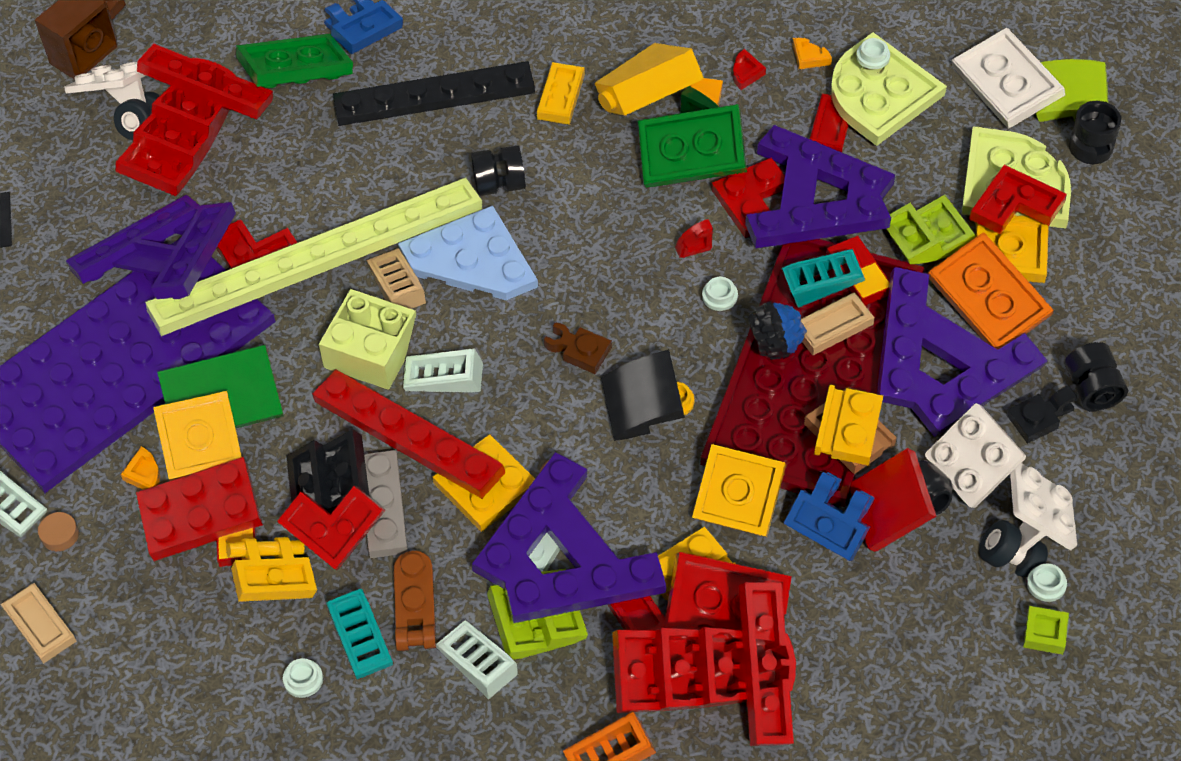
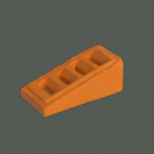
M634 711L563 750L567 761H582L580 754L587 752L591 761H601L595 750L598 746H602L609 759L607 761H641L657 753ZM632 732L637 742L633 747H630L625 737V734ZM617 739L623 752L616 755L609 741Z

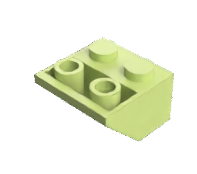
M350 289L319 343L324 368L332 371L338 370L347 376L389 390L405 361L416 318V310Z

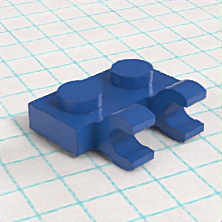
M353 0L356 4L350 7L352 16H348L337 3L325 8V12L331 16L324 20L325 25L331 30V36L351 54L390 35L403 26V18L384 0L374 3L372 0Z
M823 472L812 494L806 490L800 491L783 524L843 558L852 561L870 529V526L861 522V520L870 509L875 497L862 490L860 492L856 490L846 511L843 512L828 503L838 489L842 479L830 472Z

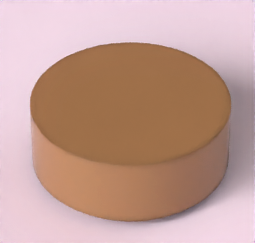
M55 512L49 514L40 522L38 535L42 544L47 549L58 552L64 551L75 544L79 536V530L71 515L64 512Z

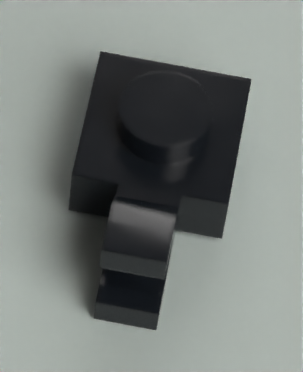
M1069 385L1058 390L1046 402L1040 394H1037L1009 408L1007 417L1028 444L1059 429L1060 420L1058 417L1074 411V406L1071 402L1076 400L1077 395Z

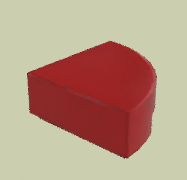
M745 49L736 56L733 66V80L736 86L742 90L766 75V67Z
M709 219L693 225L681 235L675 246L679 258L711 250L713 227Z

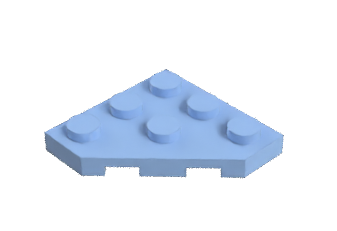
M493 206L398 243L400 251L415 275L419 278L427 279V277L439 279L446 281V285L472 292L474 289L492 293L493 297L503 300L511 299L538 287L536 276Z

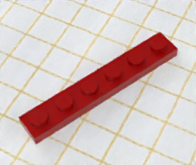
M335 370L312 393L315 402L481 499L506 473L504 465L338 370Z

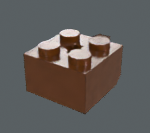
M58 0L47 10L43 11L35 19V23L49 64L74 80L75 76L89 72L117 48V36L112 20L126 5L125 0Z

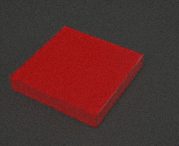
M909 448L852 482L850 488L852 496L856 490L859 492L862 490L875 497L870 509L861 520V522L870 526L865 536L869 550L879 551L937 517L916 453Z

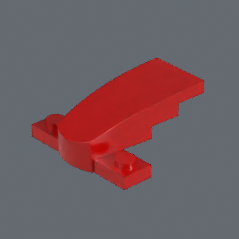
M153 44L137 61V72L171 86L152 103V114L133 132V143L116 161L115 172L177 196L207 155L229 110L231 109L257 120L272 102L273 91L264 87H257L255 83L237 77L228 68L216 62L200 58H189Z
M745 582L739 585L742 630L704 627L699 630L660 628L657 630H616L612 632L617 713L684 710L747 702L750 746L794 744L790 692L793 689L796 676V659L790 638L785 633L782 583Z

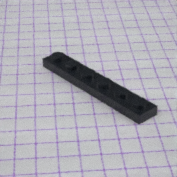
M529 61L333 93L338 126L534 94L535 85Z

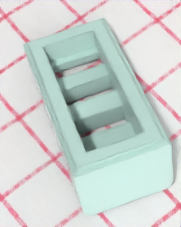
M475 348L406 356L403 388L405 391L480 392L483 362ZM419 367H425L424 378L418 379ZM434 367L439 368L437 377H433ZM449 368H454L453 375H448Z
M0 471V497L5 492L9 494L0 504V524L21 538L47 513V508ZM15 500L21 502L9 515L4 512ZM28 507L33 512L19 524L15 519Z
M466 620L436 644L437 649L488 700L518 675L517 663ZM464 634H466L469 637V639L456 650L451 647V645ZM476 644L479 647L467 658L462 656L473 645ZM486 653L488 657L475 667L472 663ZM495 662L498 666L485 675L483 671Z

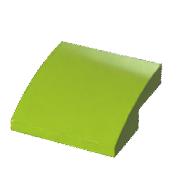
M1084 59L1040 62L1065 88V96L1036 112L1039 122L1073 116L1075 121L1077 110L1081 105L1096 100L1109 103L1105 62Z
M946 195L941 196L917 211L911 202L890 214V228H886V231L910 264H921L947 258L976 238L974 232Z
M566 569L551 570V571H542L541 573H542V574H548V573L563 571V570H566ZM492 585L487 592L504 651L513 660L572 645L586 639L588 636L580 610L513 623L505 589L498 585Z

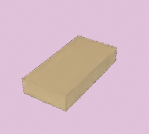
M852 293L802 318L801 322L807 330L802 342L810 353L815 355L872 326L875 317L858 296Z
M35 583L1 604L3 610L43 664L77 642L72 632Z

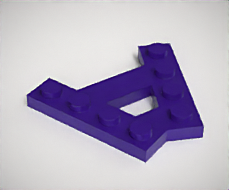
M773 125L758 143L757 154L768 159L772 157L775 162L785 165L786 173L780 210L746 215L745 225L755 249L890 228L891 216L883 198L894 185L895 174L776 125ZM817 179L847 191V199L814 204Z
M185 195L67 259L66 263L70 271L82 284L88 281H95L101 278L106 271L116 267L158 276L151 287L156 300L167 298L182 299L190 295L236 212L231 202L200 206L188 195ZM171 235H182L176 246L164 244L166 238Z
M894 267L890 275L877 394L883 395L882 402L912 408L934 437L953 426L974 404L984 406L1047 363L1048 360L1025 333L997 350L927 307L930 274ZM922 346L959 368L963 373L943 385L919 370Z
M556 452L474 560L472 571L505 589L513 623L666 593V583L657 552L618 559L570 501L586 480L587 469ZM548 533L575 568L542 574L529 556L545 534Z

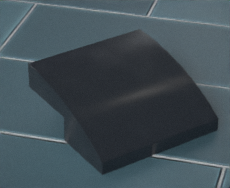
M669 349L628 362L601 377L614 441L651 434L649 429L651 425L685 418Z
M351 429L325 445L313 440L286 455L291 503L300 492H305L332 514L353 486L359 487L370 497L362 434Z

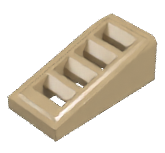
M399 248L366 260L385 301L410 309L426 304L424 289ZM396 260L394 264L379 268L383 264ZM397 269H401V271L390 274L388 276H384V274L392 272ZM405 277V279L389 285L390 282ZM409 285L408 288L394 293L395 290Z

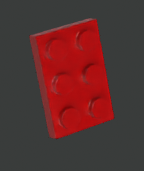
M244 457L136 492L148 551L153 561L217 541V538L263 525L249 468Z

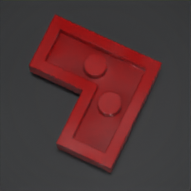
M771 157L748 167L745 173L732 174L712 182V192L744 238L750 237L745 225L746 215L771 211L763 199L783 191L785 175Z
M1004 164L971 210L970 220L998 234H1002L1018 211L1049 226L1064 205L1067 194Z
M240 219L228 226L216 249L228 268L232 269L298 242L288 228L256 242Z
M353 486L332 514L305 492H300L277 522L333 569L338 570L386 510L359 487Z

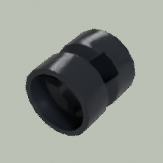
M1096 100L1081 105L1077 110L1069 143L1070 152L1077 160L1094 165L1101 164L1112 156L1122 119L1120 112L1115 106Z
M519 145L499 148L497 154H493L490 149L471 152L475 185L479 196L497 194L499 188L502 187L507 192L526 189ZM498 164H505V176L498 177Z
M1103 342L1089 343L1075 349L1066 357L1065 367L1072 383L1076 385L1075 390L1084 410L1095 412L1108 409L1123 401L1127 396L1129 390L1120 370L1116 369V361L1107 344Z

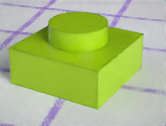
M1029 606L1023 648L1063 655L1066 646L1069 613Z

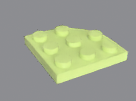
M873 32L846 51L837 62L832 77L831 96L840 116L852 128L878 146L945 96L947 86L886 41L884 42L890 51V60L885 67L881 69H868L860 65L856 58L859 46L870 38L884 41Z
M973 126L961 214H971L973 207L1005 164L1067 194L1064 205L1049 225L1050 227L1066 229L1071 198V183L1068 172L1061 160L1057 162L1053 156L1045 151L1046 146L1031 137L1011 131ZM1018 211L1015 214L1017 216H1027Z

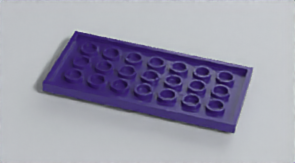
M179 238L177 241H175L174 243H172L171 245H175V246H176V245L178 244L180 238ZM211 257L197 282L226 270ZM133 271L0 366V447L46 493L154 413L153 407L165 405L157 372L234 353L275 323L274 314L258 299H255L161 336L147 312L145 303L156 298L151 287L158 276Z

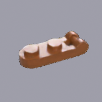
M420 551L405 552L398 557L394 565L397 651H409V646L424 645V649L437 648L434 574L431 559ZM423 625V630L409 631L408 626Z

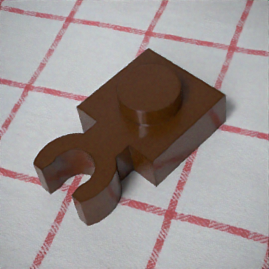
M562 323L553 324V333L561 336L560 339L554 340L547 336L544 338V347L551 352L564 351L563 361L593 374H596L612 348V340L581 327L574 335Z

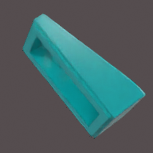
M853 249L796 262L782 268L798 308L865 281ZM847 263L851 273L844 275L840 266ZM834 269L837 277L829 278L827 271ZM820 274L822 280L815 282L813 277ZM807 280L808 284H800V282Z
M363 589L355 590L327 602L329 616L356 680L393 665ZM363 621H366L367 623L348 632H346L345 628L356 625ZM372 635L373 639L352 647L351 643ZM378 649L379 654L358 662V656Z

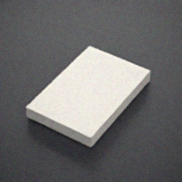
M1008 28L1001 30L951 60L952 67L1008 129L1065 96V88Z

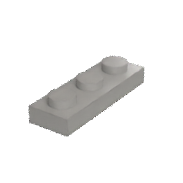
M397 451L364 454L370 497L386 510L367 533L370 558L404 554L408 552Z

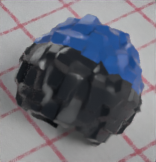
M767 302L756 307L755 311L748 316L753 336L758 341L759 355L769 357L771 360L789 357L790 354L797 350L798 345L802 343L804 335L807 333L804 324L801 322L800 312L794 310L793 306Z

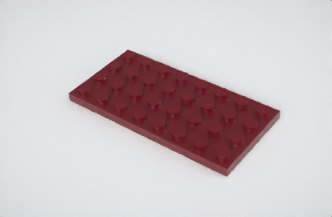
M815 239L783 244L759 306L767 302L793 306L794 310L800 312L802 319L852 294L849 288H846L798 308L782 270L783 267L796 262L825 256L827 248L837 243ZM871 253L889 281L894 267L924 272L923 266ZM834 269L827 271L829 278L837 277ZM820 274L813 277L815 282L822 280ZM807 280L800 282L801 285L808 284ZM888 296L865 305L875 317L872 326L815 355H812L802 342L798 345L797 350L785 359L771 360L769 357L760 356L758 341L755 340L750 328L702 452L700 465L706 466L711 444L785 462L786 467L780 488L798 494L801 490H806L812 494L823 472H830L842 480L828 502L845 507L855 474L839 459L831 458L832 455L814 454L817 437L804 425L805 416L826 402L829 385H834L835 389L842 391L848 388L877 394Z

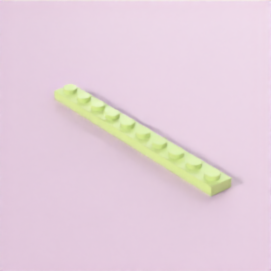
M463 178L196 282L190 295L182 299L167 298L156 300L155 298L145 302L147 312L160 335L164 336L482 210V200L467 178Z

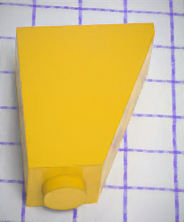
M653 43L594 84L599 93L598 100L601 106L607 112L625 116L697 83L704 77L692 48Z

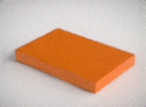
M984 232L928 272L930 274L929 280L980 338L997 350L1022 334L1030 332L1049 318L1054 311Z

